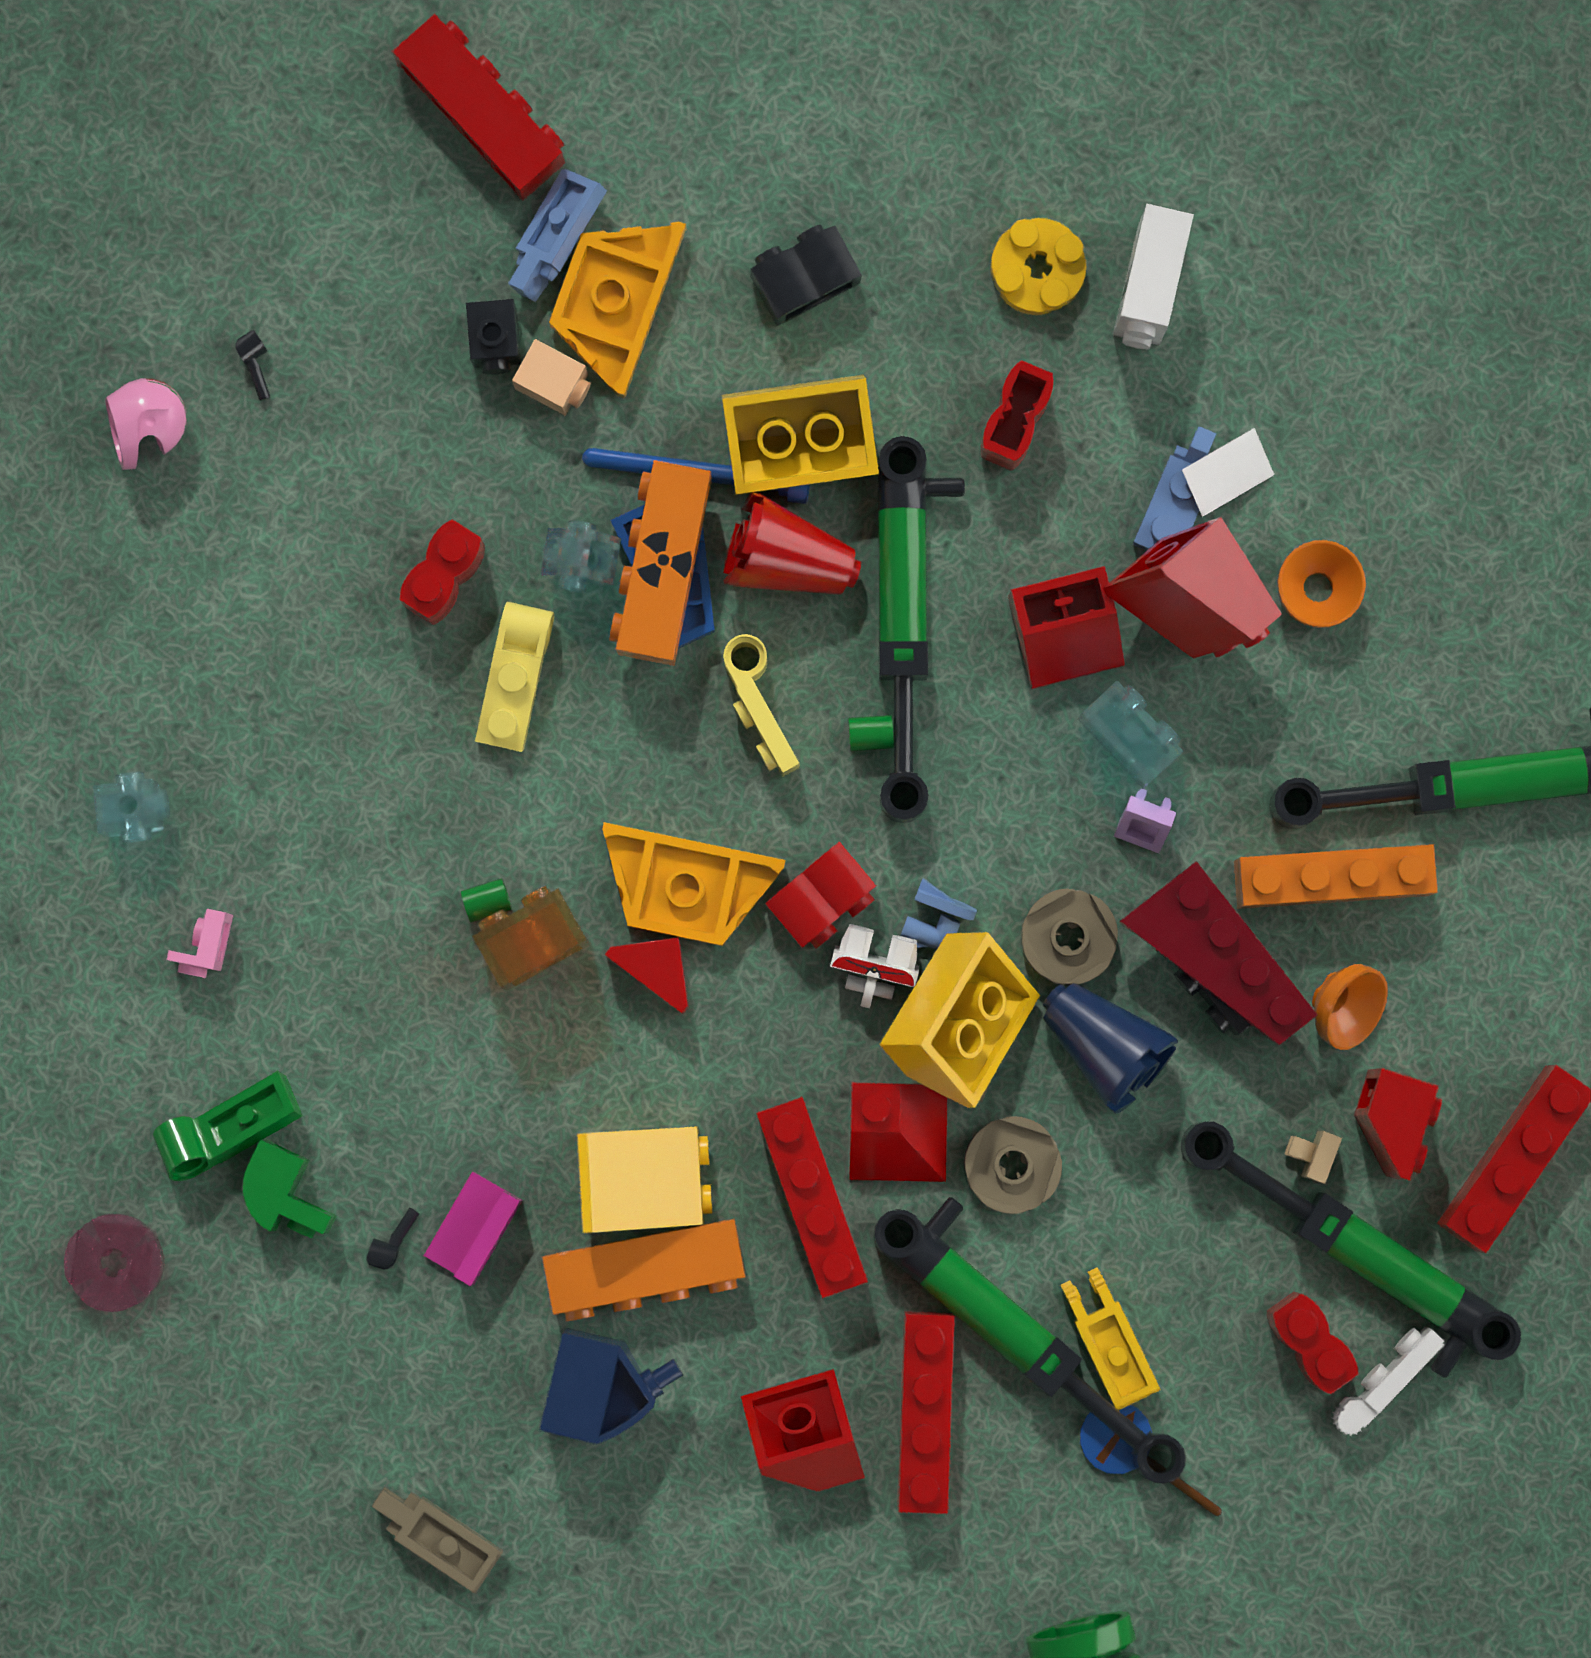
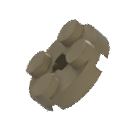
M1059 889L1041 897L1030 908L1021 930V946L1028 964L1038 975L1054 984L1071 985L1075 983L1079 985L1099 976L1109 966L1116 951L1118 939L1117 923L1109 907L1100 898L1074 889ZM1067 924L1070 929H1075L1076 927L1081 929L1083 939H1077L1078 942L1082 943L1078 949L1072 951L1068 945L1060 947L1057 944L1056 936L1061 935V933L1057 932V929L1061 925Z
M1012 1116L989 1122L973 1136L966 1150L964 1169L969 1187L982 1203L999 1212L1019 1214L1035 1209L1052 1196L1061 1178L1062 1159L1056 1142L1042 1125L1027 1118ZM1008 1151L1020 1152V1161L1027 1164L1026 1171L1022 1176L1016 1173L1017 1179L1006 1178L1005 1168L999 1166L1000 1159L1004 1154L1010 1157Z

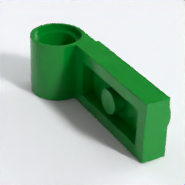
M276 1071L195 1119L181 1116L162 1123L154 1130L153 1138L169 1178L173 1181H184L202 1174L219 1163L225 1162L260 1140L303 1117L287 1076L280 1071Z

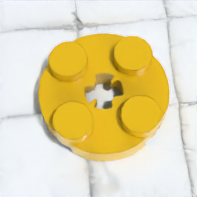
M1046 218L1018 220L999 238L991 258V275L996 289L1001 294L1000 296L1010 307L1030 315H1044L1051 313L1053 310L1060 309L1065 304L1067 305L1077 296L1085 278L1086 259L1083 252V243L1069 228L1057 221ZM1036 255L1045 256L1046 264L1052 266L1051 273L1046 276L1042 272L1041 279L1031 277V268L1025 265V261L1030 256L1032 259H1035Z

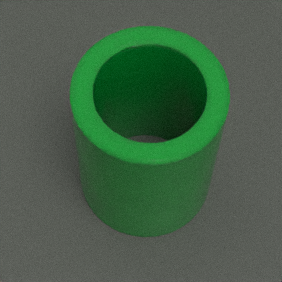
M892 715L848 718L850 751L894 749Z
M503 878L461 891L470 923L512 910Z

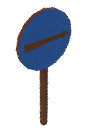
M1129 1405L1119 1410L1145 1434L1148 1431L1152 1432L1148 1419L1137 1407ZM1090 1412L1080 1429V1445L1088 1461L1095 1468L1109 1474H1124L1135 1470L1132 1460L1133 1455L1131 1454L1133 1448ZM1148 1451L1146 1460L1150 1469L1154 1472L1164 1471L1166 1468L1150 1457ZM1179 1477L1169 1482L1214 1516L1221 1515L1222 1510L1219 1506Z

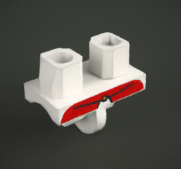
M849 924L842 938L841 945H835L830 967L867 976V979L848 975L845 989L863 993L861 1007L870 1009L873 995L892 1000L895 986L877 982V978L915 987L919 974V966L916 965L917 940L893 935L887 958L868 954L874 930Z

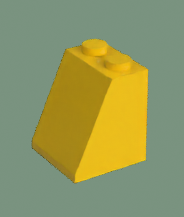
M698 1127L577 1134L583 1233L703 1225V1214H712L711 1184L702 1185L700 1166L710 1165L708 1136H699Z

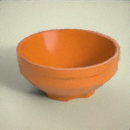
M1328 540L1311 541L1294 549L1284 560L1277 580L1278 595L1287 613L1296 621L1315 628L1332 627L1350 618L1359 608L1366 589L1365 574L1357 557L1347 547ZM1313 574H1322L1327 577L1332 586L1330 597L1321 602L1309 599L1304 591L1306 578Z
M1354 964L1328 974L1322 985L1316 988L1312 999V1006L1318 1014L1314 1018L1318 1035L1330 1046L1339 1050H1349L1359 1045L1372 1033L1387 1003L1388 986L1384 975L1369 966Z

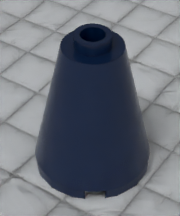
M1073 983L1067 988L1060 984L1048 995L1042 1005L1047 1010L1043 1020L1106 1107L1114 1114L1120 1113L1136 1100L1130 1094L1131 1091L1135 1092L1143 1085L1148 1088L1167 1065L1176 1050V1047L1173 1045L1178 1043V1039L1172 1034L1078 984Z

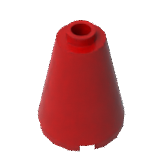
M755 492L749 494L741 510L750 512L747 520H743L741 524H735L724 564L723 573L728 574L723 580L724 584L742 588L841 595L846 587L853 588L860 573L861 561L855 559L854 548L764 495Z

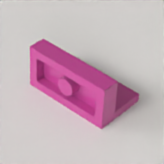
M472 1171L424 1256L455 1274L454 1277L469 1286L474 1285L523 1200Z

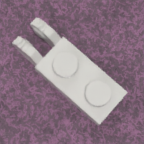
M1426 1326L1420 1332L1413 1328L1406 1333L1394 1348L1399 1353L1398 1356L1387 1367L1381 1363L1374 1367L1361 1382V1385L1366 1390L1358 1397H1345L1339 1403L1340 1406L1336 1408L1335 1412H1332L1334 1416L1331 1418L1334 1420L1333 1424L1336 1425V1429H1340L1339 1431L1344 1432L1345 1435H1357V1432L1361 1431L1362 1427H1366L1444 1346V1340Z

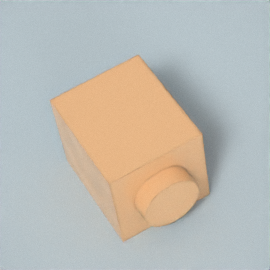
M537 339L533 341L512 379L516 390L566 416L571 405L579 408L591 385L590 382L585 380L588 376L585 365Z

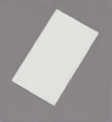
M1255 428L1182 469L1202 517L1274 475Z

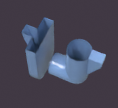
M922 878L914 900L960 918L974 920L977 913L975 908L950 898ZM941 913L935 927L908 916L900 936L917 940V948L930 947L937 950L947 933H957L960 922Z

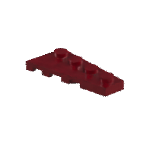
M1197 861L1119 921L1125 928L1139 936L1156 952L1189 975L1192 980L1215 995L1232 1011L1276 1045H1281L1318 1015Z

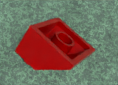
M851 1083L849 1180L946 1182L947 1097L923 1084Z
M834 1369L741 1396L761 1475L817 1492L865 1478Z

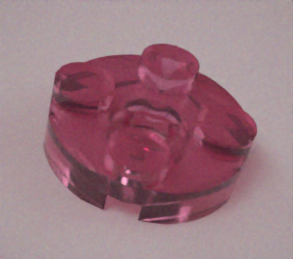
M125 1214L101 1215L84 1224L71 1237L64 1255V1272L69 1285H72L75 1293L81 1297L80 1299L86 1305L106 1312L127 1310L146 1301L157 1288L164 1270L163 1249L156 1232L141 1220ZM113 1248L122 1251L121 1258L126 1257L127 1259L126 1268L119 1269L117 1277L108 1275L106 1272L109 1267L102 1268L101 1262L103 1256H110L112 1254Z

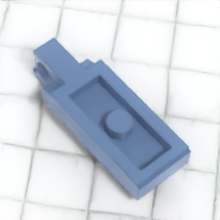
M567 169L561 170L516 247L520 252L516 262L519 266L508 284L519 295L536 302L548 285V280L552 281L558 275V272L562 269L579 240L581 233H583L607 192L600 183Z
M1198 426L1188 450L1177 445L1173 456L1170 455L1132 545L1149 550L1160 539L1193 526L1199 508L1182 469L1208 455L1216 433Z

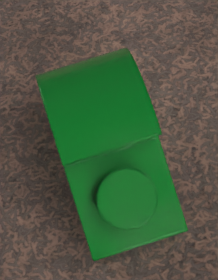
M267 1139L259 1141L243 1178L244 1201L251 1216L269 1231L277 1230L283 1216L290 1219L287 1224L288 1228L309 1238H313L316 1231L321 1234L329 1233L337 1215L294 1196V1192L310 1160Z

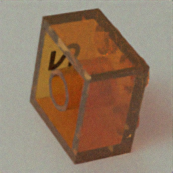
M547 886L541 887L521 899L524 905L522 909L511 915L501 910L478 923L481 931L472 937L500 988L509 991L591 945L565 895L558 888L551 892Z

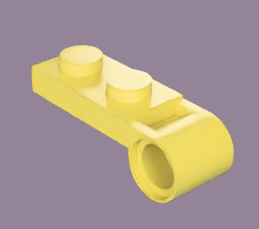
M506 602L499 626L475 742L519 752L524 750L543 658L548 648L553 627L554 612Z
M748 634L738 635L727 643L723 655L726 671L735 685L736 694L740 699L732 705L745 729L754 725L763 742L757 745L756 748L768 770L771 771L778 768L782 777L800 768V763L754 683L766 670V648L755 636ZM750 647L758 653L760 659L755 668L749 671H742L733 665L731 661L732 656L739 648Z

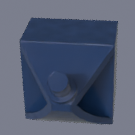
M567 1328L562 1333L539 1430L599 1444L617 1436L641 1420L654 1407L656 1398L664 1394L663 1388L684 1375L674 1359L653 1372L650 1368L642 1372L625 1341Z

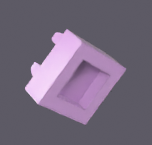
M1140 789L1135 797L1130 796L1119 820L1114 837L1159 853L1172 827L1176 812L1170 810L1171 800L1165 797L1161 806L1144 801L1147 790Z

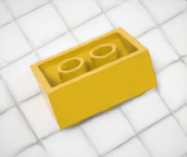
M864 375L722 395L736 494L879 474L867 382Z
M988 932L947 933L881 1041L880 1046L907 1077L967 1108H975L1040 995Z

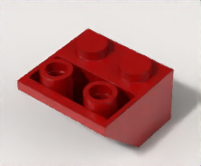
M1105 566L1010 590L1008 601L1031 690L1125 666L1115 603L1103 589L1109 583Z
M1384 1068L1368 1069L1354 1117L1385 1176L1410 1181L1413 1172L1417 1174L1421 1172L1426 1159L1428 1146L1421 1143L1427 1125L1433 1127L1440 1113L1442 1099L1436 1097L1439 1086Z

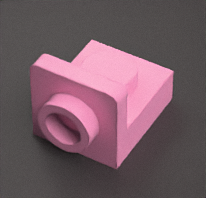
M206 909L205 918L199 917L194 927L192 945L198 947L196 956L169 950L166 960L178 962L177 972L206 978L208 969L221 971L233 915Z

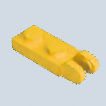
M1097 1267L1088 1271V1280L1093 1291L1098 1294L1104 1306L1103 1308L1087 1315L1076 1286L1070 1280L1060 1286L1076 1318L1074 1324L1114 1407L1120 1410L1161 1389L1119 1301H1114Z

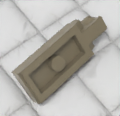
M384 1487L373 1502V1508L392 1520L386 1530L396 1536L394 1538L395 1541L475 1594L504 1551L422 1496L421 1498L413 1492L404 1500Z

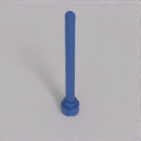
M597 448L585 450L582 456L584 464L589 467L643 473V471L651 473L653 461L657 460L711 471L712 483L734 485L732 466ZM810 484L771 490L779 491L778 495L787 497V502L807 504Z

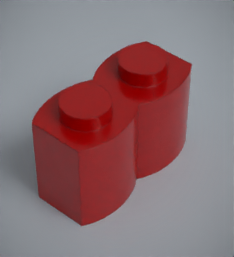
M1023 360L1012 368L1005 380L999 407L993 412L986 424L981 441V458L1011 471L1023 461L1033 438L1035 424L1042 417L1053 390V373Z
M453 519L443 524L435 532L428 545L426 560L417 564L409 572L402 584L400 601L404 607L432 625L443 620L455 605L459 593V585L468 581L482 563L485 554V544L481 537Z
M839 841L765 904L802 948L810 942L817 949L838 931L832 923L847 911L854 918L875 900L869 892L876 887V884Z
M1294 1291L1267 1310V1319L1273 1333L1285 1346L1295 1351L1298 1367L1312 1385L1328 1394H1332L1359 1375L1358 1366L1352 1352L1340 1339L1330 1334L1328 1321L1323 1311L1312 1299Z

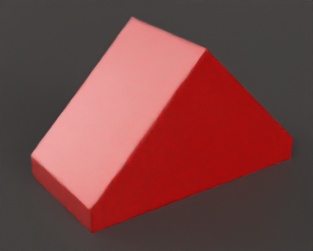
M679 937L613 946L605 953V956L680 1013L684 1014L689 1008Z

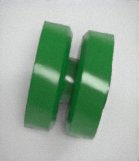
M1123 1611L1071 1619L1044 1628L1025 1638L1030 1658H1141L1139 1655L1131 1652H1119L1130 1646L1136 1639L1130 1614Z

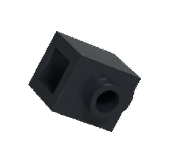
M514 299L466 303L469 351L473 367L482 368L483 374L496 375L510 372L511 365H521L517 307Z

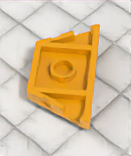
M671 222L670 226L642 229L641 226L622 228L619 232L607 233L606 231L581 233L549 324L619 397L625 398L684 237L686 231L685 223Z
M606 822L603 823L602 828L627 926L723 946L783 871L786 862L783 859Z

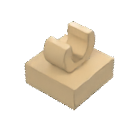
M1317 1131L1313 1143L1296 1136H1291L1284 1154L1306 1162L1301 1174L1302 1177L1325 1184L1342 1138L1325 1131Z

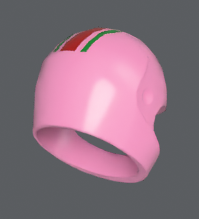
M141 378L128 382L105 398L110 429L123 470L136 469L138 446L143 437L154 435L161 452L165 455L178 444L184 435L187 425L185 405L175 389L165 382Z

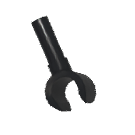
M251 330L237 340L236 350L245 363L248 372H250L259 401L270 398V394L261 367L255 359L268 352L257 333Z
M409 1207L392 1233L389 1243L374 1238L367 1254V1263L383 1270L393 1267L403 1238L419 1216V1213Z

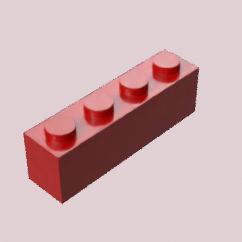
M434 13L392 51L395 61L508 186L524 201L565 164L563 153L560 150L565 145L549 125L545 124L540 128L530 118L529 114L533 110L519 92L513 89L508 94L497 82L501 75L484 55H481L478 59L473 56L465 47L469 40L462 30L452 20L444 24Z
M1546 1065L1437 1224L1476 1252L1487 1253L1590 1104L1591 1089L1558 1065Z
M803 1097L758 1112L757 1116L821 1297L825 1298L867 1283L868 1280Z
M904 1311L898 1512L948 1514L955 1317L953 1313Z

